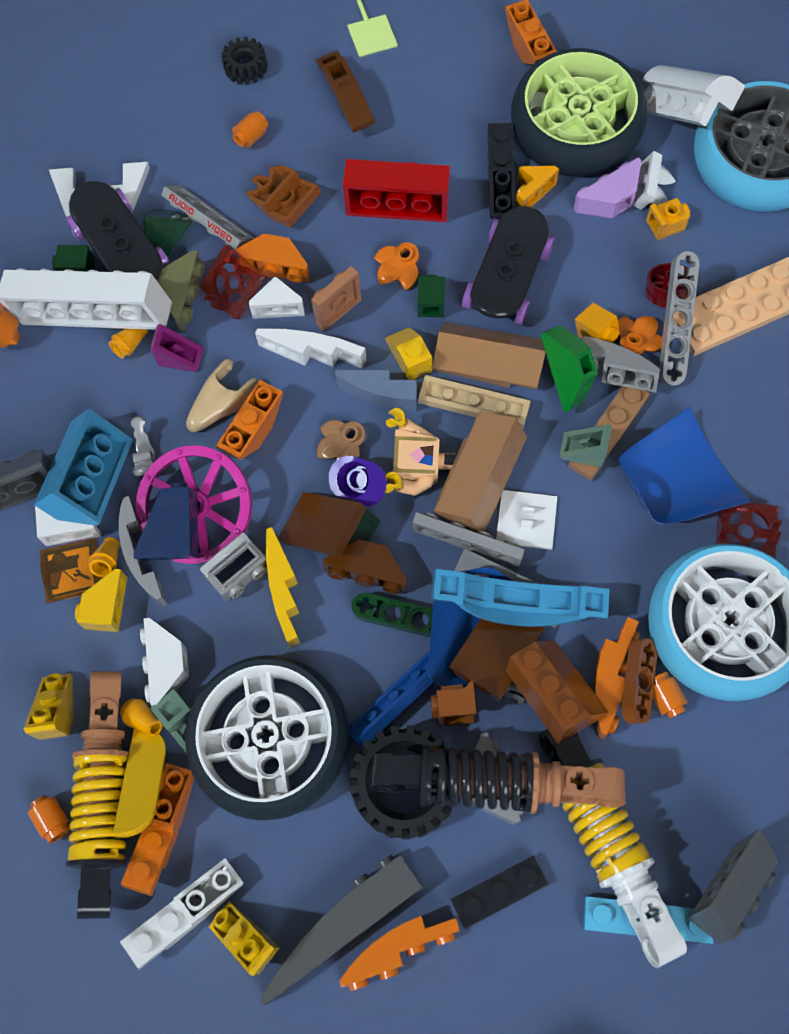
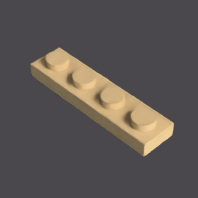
M425 375L418 397L419 404L472 417H477L480 411L516 417L522 429H524L531 402L530 400Z

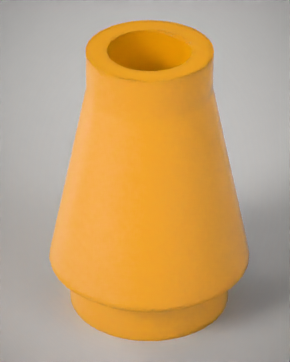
M124 329L111 336L112 340L108 342L109 347L120 358L131 356L144 336L148 334V330Z
M113 537L105 538L99 548L90 556L88 560L89 569L95 576L104 578L117 568L118 550L120 548V542Z
M132 698L125 702L121 708L120 716L125 725L147 733L151 737L159 734L163 724L144 700Z

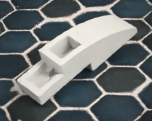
M225 858L175 896L171 903L125 937L120 943L140 970L208 917L244 883Z

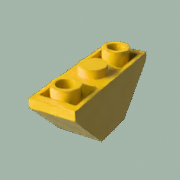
M54 673L42 677L24 726L25 734L38 740L69 736L74 721L72 673Z
M229 901L216 914L214 920L209 925L211 931L252 976L260 975L280 948L264 930Z

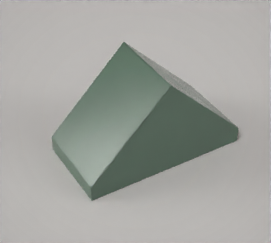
M607 424L564 432L559 458L601 468L607 454L612 426Z

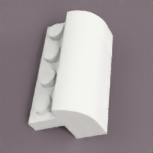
M665 65L652 68L642 79V81L648 84L644 92L647 114L705 127L715 108L733 111L745 88L744 84L731 76Z

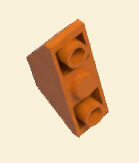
M522 0L505 6L512 43L522 63L535 64L542 58L557 52L528 0Z
M264 233L233 250L231 253L234 268L240 272L263 274L269 278L276 276L296 283L310 282L308 264L290 238Z
M259 380L217 443L216 448L238 460H242L258 450L273 428L284 394L283 391Z

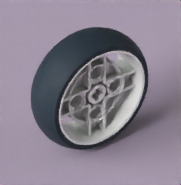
M275 655L251 657L238 661L220 671L205 685L197 696L186 725L185 747L187 760L197 784L217 806L246 819H281L310 807L333 785L341 771L347 754L348 722L343 704L337 692L316 670L302 662L287 657ZM274 679L290 681L303 687L316 699L321 709L305 712L303 707L293 698L275 692ZM244 686L246 698L238 702L230 711L223 728L210 731L213 719L220 706L232 693ZM260 701H269L270 707L265 713H256V705ZM295 724H302L305 727L304 733L298 738L290 737V728ZM268 729L271 734L274 733V736H270L269 742L265 743L260 737L264 736L265 730ZM237 735L244 736L243 746L239 749H231L230 742L232 738ZM326 742L324 754L316 770L304 783L291 791L288 776L294 773L305 761L311 744ZM271 759L278 760V770L273 774H266L264 771L266 762ZM228 760L233 769L240 775L258 782L260 798L247 796L232 789L219 777L212 763Z

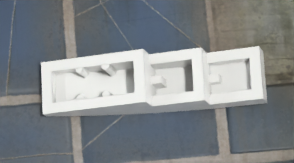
M257 329L255 332L259 346L302 365H306L311 357L332 367L340 359L362 369L367 360L365 347L339 338L290 329Z

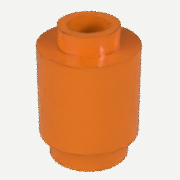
M258 111L248 113L232 128L234 142L240 147L250 148L266 133L268 122Z
M668 672L655 676L652 700L660 715L664 716L667 714L669 719L685 712L684 705L688 701L675 678L670 677Z
M44 795L30 804L31 809L27 814L41 838L46 839L49 844L58 841L70 832L68 826L70 821L54 796L48 798L47 795Z

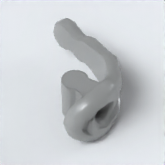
M136 416L130 422L134 428L133 434L136 438L137 453L132 454L135 464L133 473L135 476H144L148 468L156 461V452L150 443L148 434L144 430L146 425L145 419L141 416Z

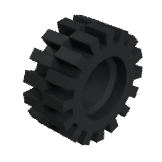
M240 37L235 38V43L232 40L229 41V47L225 45L223 48L224 52H222L226 76L230 77L232 82L237 80L239 85H242V81H245L246 85H250V80L256 83L258 82L257 77L262 79L264 77L263 73L267 72L268 67L265 49L262 47V44L259 41L256 43L255 38H251L249 41L248 37H244L242 41H240ZM243 58L253 59L246 64L237 63V61Z

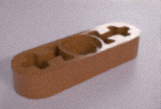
M650 638L635 639L629 645L621 707L622 716L628 724H644L650 719L657 663V649L654 641ZM638 675L641 678V687L639 686Z

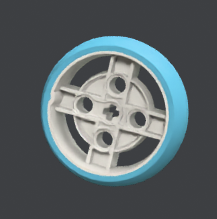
M721 543L692 550L680 557L665 570L658 580L651 597L648 617L651 639L655 643L658 657L678 681L699 694L724 701H743L759 698L774 692L789 681V570L781 562L767 553L752 547ZM705 570H732L754 579V581L749 583L737 578L714 580ZM676 591L688 603L685 610V628L688 639L682 644L675 632L672 620V603ZM702 594L710 595L714 599V604L710 605L704 602ZM748 597L754 600L756 608L749 607L745 603V598ZM774 600L781 611L785 625L783 650L772 640L775 616L771 603ZM728 617L733 620L730 626L724 622ZM702 634L710 635L714 640V646L705 644L702 640ZM745 638L753 639L757 648H749L745 643ZM707 659L725 665L745 663L756 675L751 677H730L711 671L701 664Z

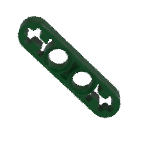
M360 593L354 597L351 607L357 619L431 638L432 608L370 593ZM364 601H369L371 608L378 609L377 604L381 603L380 617H375L376 611L371 609L361 613L360 607L357 605H363ZM389 607H396L400 610L401 615L397 620L389 621L384 616L385 610ZM422 613L428 617L429 622L425 627L418 628L414 626L412 619L416 614Z

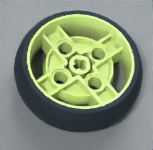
M572 48L554 52L542 58L525 73L512 99L511 120L519 145L535 163L540 166H556L559 168L558 174L583 177L596 175L612 169L629 156L644 132L647 120V103L639 79L621 60L608 53L594 49ZM536 92L547 93L542 103L541 113L533 117L529 105ZM623 109L627 118V124L616 133L612 128L616 120V111Z

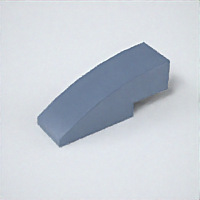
M335 370L337 387L348 394L384 408L417 411V380H390V370Z

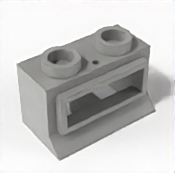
M243 532L199 569L206 580L227 602L230 598L235 599L244 592L245 586L252 580L260 579L267 572L266 557ZM248 549L255 558L222 584L215 576L225 567L231 566L235 559Z

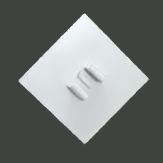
M503 490L496 540L502 542L505 540L513 541L521 547L552 550L557 496Z

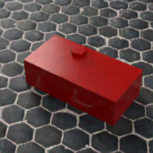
M346 159L343 178L346 216L447 222L450 188L449 165Z

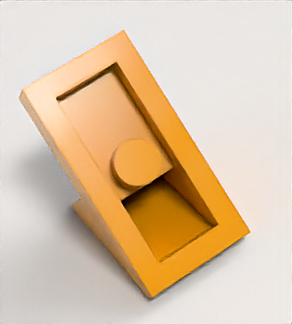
M556 166L520 167L517 181L521 187L515 195L516 207H532L557 184L559 168Z

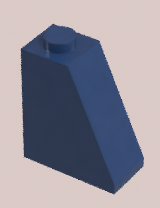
M171 483L170 488L160 489L134 551V559L156 561L198 558L197 491L188 487L187 483Z

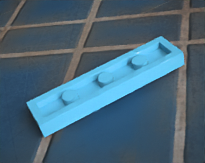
M585 897L583 930L636 935L623 907L618 906L616 900ZM666 905L676 928L685 941L713 944V938L688 919L694 908ZM646 912V917L648 919L651 918L650 913Z

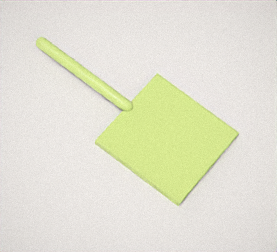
M356 0L364 20L349 24L347 27L358 56L363 57L398 47L386 14L368 19L362 1Z

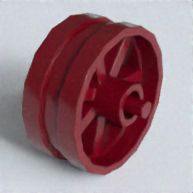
M671 263L658 264L652 267L647 274L645 295L654 305L666 308ZM682 275V276L678 277L677 279H678V280H680V279H688V280H690V277H684V275ZM679 284L676 288V295L679 299L684 300L688 296V289L682 284Z

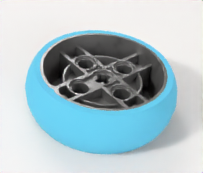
M773 81L744 84L745 88L733 111L715 108L706 127L698 125L694 141L696 165L706 185L719 198L733 206L755 212H772L789 208V177H786L789 175V85Z

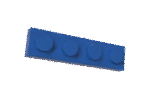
M429 651L348 725L349 738L361 749H363L362 745L367 740L371 742L376 738L375 733L394 722L403 710L418 700L420 695L434 683L427 677Z

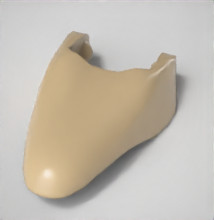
M230 359L224 360L208 377L187 417L186 427L188 430L198 432L221 418L239 411L258 383V380L256 378L250 379L238 391L226 389L219 381L232 370L233 362Z

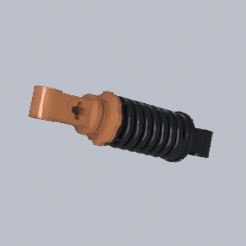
M424 745L421 757L398 756L389 753H379L372 757L370 789L380 793L419 794L420 807L429 806L432 803L445 806L448 801L449 792L450 804L453 807H459L462 798L463 806L470 808L473 805V798H475L476 808H484L485 800L487 799L488 808L494 810L497 808L498 800H500V808L502 810H508L511 801L513 811L530 812V814L536 813L539 803H550L551 807H559L560 803L590 804L603 807H621L626 804L625 771L623 769L615 767L561 766L560 761L544 764L540 763L537 752L524 753L519 757L516 752H510L506 756L503 751H498L494 756L491 750H486L482 755L477 749H474L471 754H469L467 749H461L457 755V751L454 748H449L445 754L444 749L441 747ZM579 781V785L583 787V789L578 790L576 784H574L573 782Z

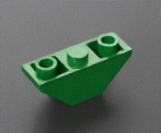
M558 325L540 335L563 411L569 412L584 403L598 372L590 346L563 326Z

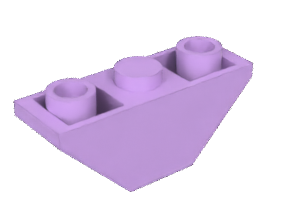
M638 157L631 162H625L613 173L605 174L591 186L581 188L576 194L574 211L581 214L614 218L632 207L637 192L641 159Z

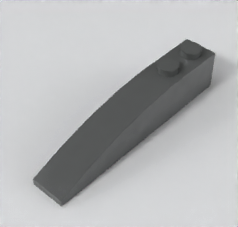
M391 854L377 865L379 868L378 872L370 878L366 873L351 884L354 889L316 923L280 967L259 1000L263 1006L270 1003L422 889V886L401 855L394 858Z

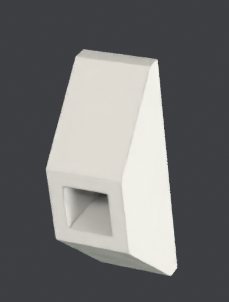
M144 618V628L140 629V638L142 645H146V656L142 658L144 673L148 674L149 685H145V697L147 703L153 706L157 705L171 690L174 689L177 692L188 679L187 648L180 640L152 619Z

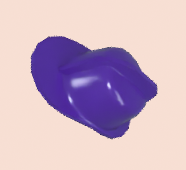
M344 456L332 464L328 482L331 490L337 497L360 502L364 506H372L383 498L387 480L384 471L376 463L355 456Z

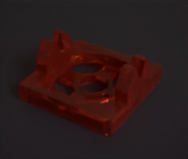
M224 245L200 288L206 293L204 300L212 302L211 307L220 311H226L234 320H240L249 305V301L254 297L265 276L232 246ZM227 263L234 264L235 272H228L224 265ZM244 273H245L246 278H247V285H246V287L244 286V279H243ZM218 275L224 279L225 289L221 295L216 286ZM232 275H236L239 280V285L235 290L231 289L229 285ZM232 293H239L242 296L239 301L228 302Z
M749 502L718 511L716 544H733L729 540L728 534H733L740 541V545L750 547V542L755 538H763L767 540L758 550L776 558V544L781 536L779 527L782 524V520L778 518V506ZM742 511V521L738 522L737 525L728 524L732 514ZM752 512L763 518L768 529L757 528L751 522ZM741 525L750 526L754 533L753 537L749 539L741 537L738 533V527Z

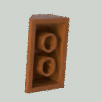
M555 640L534 642L510 656L506 668L507 674L558 745L609 713Z

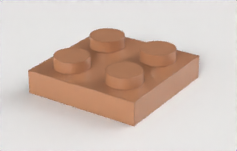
M352 266L346 271L338 273L328 286L319 289L311 299L316 326L322 332L326 331L362 300L359 272Z

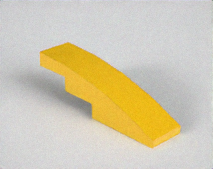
M272 527L266 530V562L269 587L276 615L289 647L293 648L301 643L289 618L300 613L290 594L289 588L297 585L298 582Z

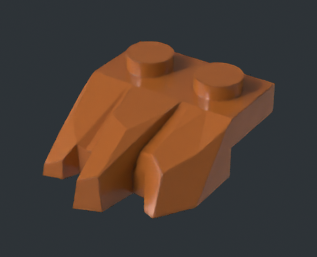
M283 165L273 166L269 168L270 175L268 177L256 175L251 179L258 188L248 191L246 196L272 221L291 228L321 194L318 185L299 178L296 170Z

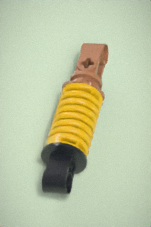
M91 671L89 730L81 732V739L84 740L83 750L72 753L73 766L78 770L72 776L76 784L72 787V793L75 796L71 799V805L75 808L70 812V816L74 820L69 825L70 830L73 831L69 836V842L74 845L68 849L65 867L81 869L77 919L110 918V870L127 865L125 856L118 854V849H124L126 842L124 840L112 839L115 837L113 829L119 805L117 800H120L121 790H118V788H122L124 778L119 777H124L129 755V752L123 751L121 747V741L125 739V732L117 730L118 704L121 694L122 672ZM103 708H106L109 714H113L108 715L105 721L101 720L100 715H96L100 714Z

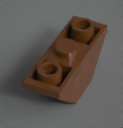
M359 539L346 546L341 558L328 556L323 560L324 572L328 573L327 576L336 580L352 579L355 580L356 584L363 587L380 586L383 587L385 592L391 594L407 593V579L387 546Z

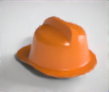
M0 303V348H7L10 344L17 345L21 336L18 329L19 319Z

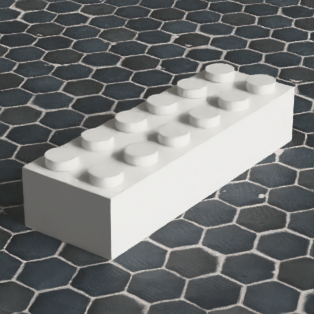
M18 268L16 270H4L0 282V303L16 316L22 325L156 330L158 324L166 327L172 301L154 276L145 271L137 273H124L122 271L99 272L96 270L81 272L69 269L64 271L41 269L38 271Z

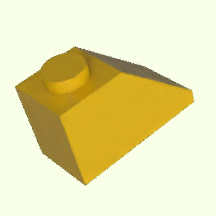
M410 327L385 338L407 380H416L432 372V356L422 337Z
M114 569L82 594L81 601L75 608V619L85 630L119 632L128 578L121 569Z

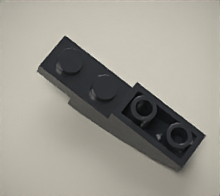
M488 123L487 165L490 219H500L508 210L516 207L513 123Z

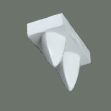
M653 151L641 162L637 192L633 202V206L642 210L648 204L659 205L668 201L658 184L675 183V179L661 165L662 154Z

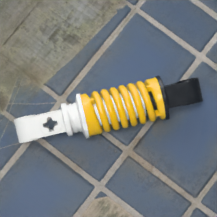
M548 729L539 732L541 748L547 755L550 763L552 761H560L561 766L604 767L602 758L589 759L578 733L558 745ZM579 781L573 782L574 784H576L578 790L583 789V787L579 785ZM563 803V810L569 813V822L575 824L573 827L574 832L581 835L579 837L580 844L586 846L585 854L588 857H593L590 864L594 869H598L596 873L600 887H612L615 891L614 893L617 895L616 902L618 906L623 907L650 964L655 968H659L686 954L685 940L676 928L666 905L657 891L659 887L657 882H653L648 874L647 869L655 861L653 857H650L644 843L638 842L633 844L640 839L638 832L627 833L634 828L633 822L628 820L622 823V820L628 817L627 810L616 811L619 807ZM649 912L651 918L648 919L645 913Z

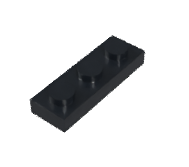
M531 856L450 900L464 929L549 884L534 856Z

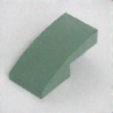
M173 689L157 705H153L150 709L186 752L185 733L191 709Z

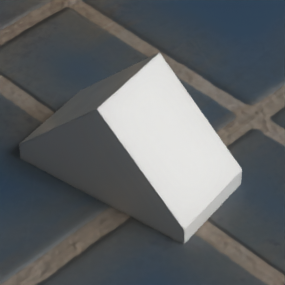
M276 276L249 301L253 319L305 316L302 297Z

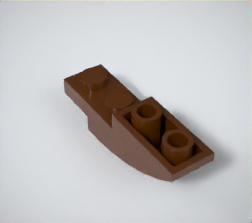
M336 50L316 59L317 66L333 93L336 104L352 133L375 124L366 99L344 56L341 57L339 51Z

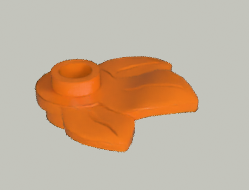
M404 242L397 247L385 246L375 254L374 259L381 264L377 272L379 284H387L398 279L406 291L412 288L419 276V270L416 265L419 260V251L414 244ZM403 252H410L407 258H402Z
M623 316L618 320L619 337L621 338L619 345L639 355L644 351L656 352L661 349L663 337L656 334L658 322L654 317L642 316L636 321H632L630 318Z

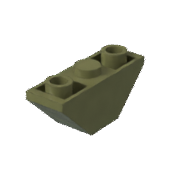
M196 250L190 251L162 268L158 279L159 285L172 301L169 317L181 332H185L187 323L192 321L193 300L198 298L199 293L198 280L204 274V262L201 261Z

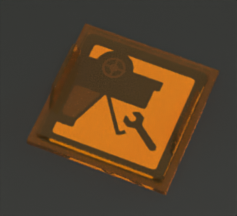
M95 538L39 550L42 581L44 583L47 604L82 596L84 592L101 580V577L95 576L90 571L88 563L90 556L97 550Z

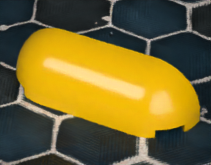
M137 729L133 731L113 829V835L116 838L132 837L141 833L149 826L155 816L166 757L165 742L159 734L151 737Z

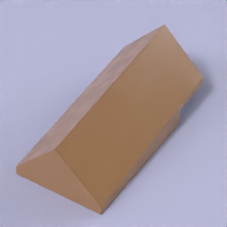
M445 322L438 334L432 370L510 388V385L514 384L537 390L546 351L543 347L542 339Z
M483 411L478 412L469 436L464 438L433 512L452 522L464 525L466 530L475 533L477 531L485 532L527 439L516 417Z

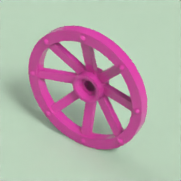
M204 446L179 447L159 457L144 474L137 492L136 514L140 529L143 532L150 515L149 498L152 487L155 486L158 489L170 488V484L162 481L158 476L169 465L178 461L185 482L188 484V487L197 491V502L200 501L201 507L198 510V538L201 553H198V558L175 559L173 561L186 564H202L208 562L240 534L246 532L252 515V494L248 480L241 468L224 453ZM200 456L213 459L200 491H198L187 457ZM221 466H223L233 477L237 488L209 497L208 495ZM240 497V511L236 524L212 509L213 505ZM205 517L210 518L231 532L226 540L211 550Z

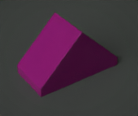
M158 324L150 349L158 366L196 372L199 368L204 347Z

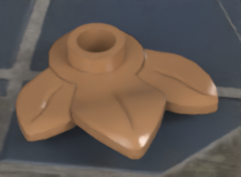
M330 420L320 427L325 438L318 445V458L339 459L344 456L360 458V446L366 439L365 428L360 423L355 421L343 423L339 420ZM355 430V436L352 439H348V433Z

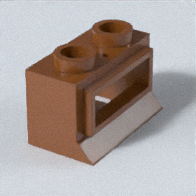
M473 679L465 688H463V685L441 686V690H437V695H431L432 719L438 718L439 727L474 724L476 704Z

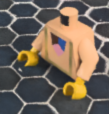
M394 408L388 411V413L393 415L395 419L390 418L386 420V425L389 428L398 426L399 430H395L393 472L385 475L386 480L391 484L386 485L385 492L391 493L393 490H396L400 493L416 496L438 483V469L451 470L456 454L439 453L440 439L434 437L432 433L418 424L405 418L403 410Z

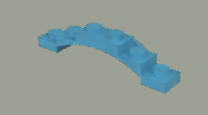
M435 569L433 570L431 600L456 603L460 608L473 616L498 624L542 627L567 624L585 618L608 619L610 589L515 582L475 576L460 571Z

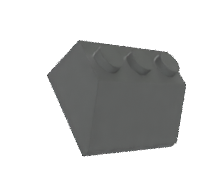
M42 449L29 451L20 458L0 463V511L38 496L52 465L51 460Z
M757 829L733 846L688 917L691 922L719 944L730 939L734 941L740 936L745 927L742 923L746 914L750 915L754 912L761 901L757 897L761 889L768 888L776 876L772 871L777 865L778 860L762 831Z

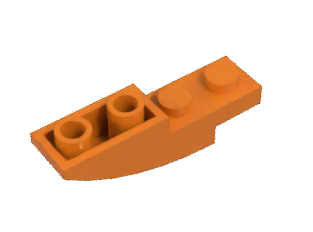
M627 617L616 642L605 639L596 661L592 690L609 712L606 716L594 722L597 737L600 739H604L608 733L613 734L620 719L615 714L618 706H622L625 678L619 676L618 673L624 674L627 666V657L625 655L631 641L638 639L640 632L636 631L639 621Z
M166 763L162 774L155 816L149 826L141 832L122 879V887L150 896L153 895L162 869L167 867L184 818L194 782L191 770Z
M419 916L387 932L364 950L350 965L339 981L341 988L349 985L350 991H354L369 985L367 978L379 974L380 979L384 980L398 975V967L404 965L400 952L406 950L408 957L425 951L424 943L436 940L439 946L455 940L454 933L460 931L456 918L425 929L422 916Z

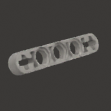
M684 251L676 255L671 263L659 363V379L667 386L681 384L687 374L699 274V259L695 253L690 251ZM686 258V262L691 264V267L686 269L684 274V266L680 265V261ZM682 275H684V277H690V280H688V279H680V280H678L677 278L680 277V276H682ZM679 284L685 285L688 289V296L684 300L679 299L676 295V288ZM677 311L685 316V323L681 327L676 326L672 320L674 313ZM672 339H678L682 344V349L678 354L672 353L669 349ZM668 358H680V362H674L673 367V361L668 362ZM673 368L675 372H678V376L673 377L671 381V376L667 375V370Z

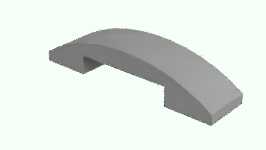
M129 496L124 497L119 513V538L123 555L138 583L149 596L163 607L168 605L160 579L154 571L146 574L142 561L134 559V551L137 545L133 533L141 531L137 519L135 504Z

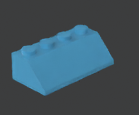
M90 408L71 421L34 506L59 521L99 525L133 439Z

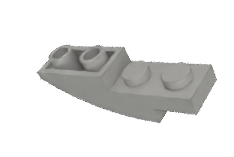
M587 336L583 337L582 341L591 348L597 372L602 375V383L656 393L660 369L652 362L614 343Z

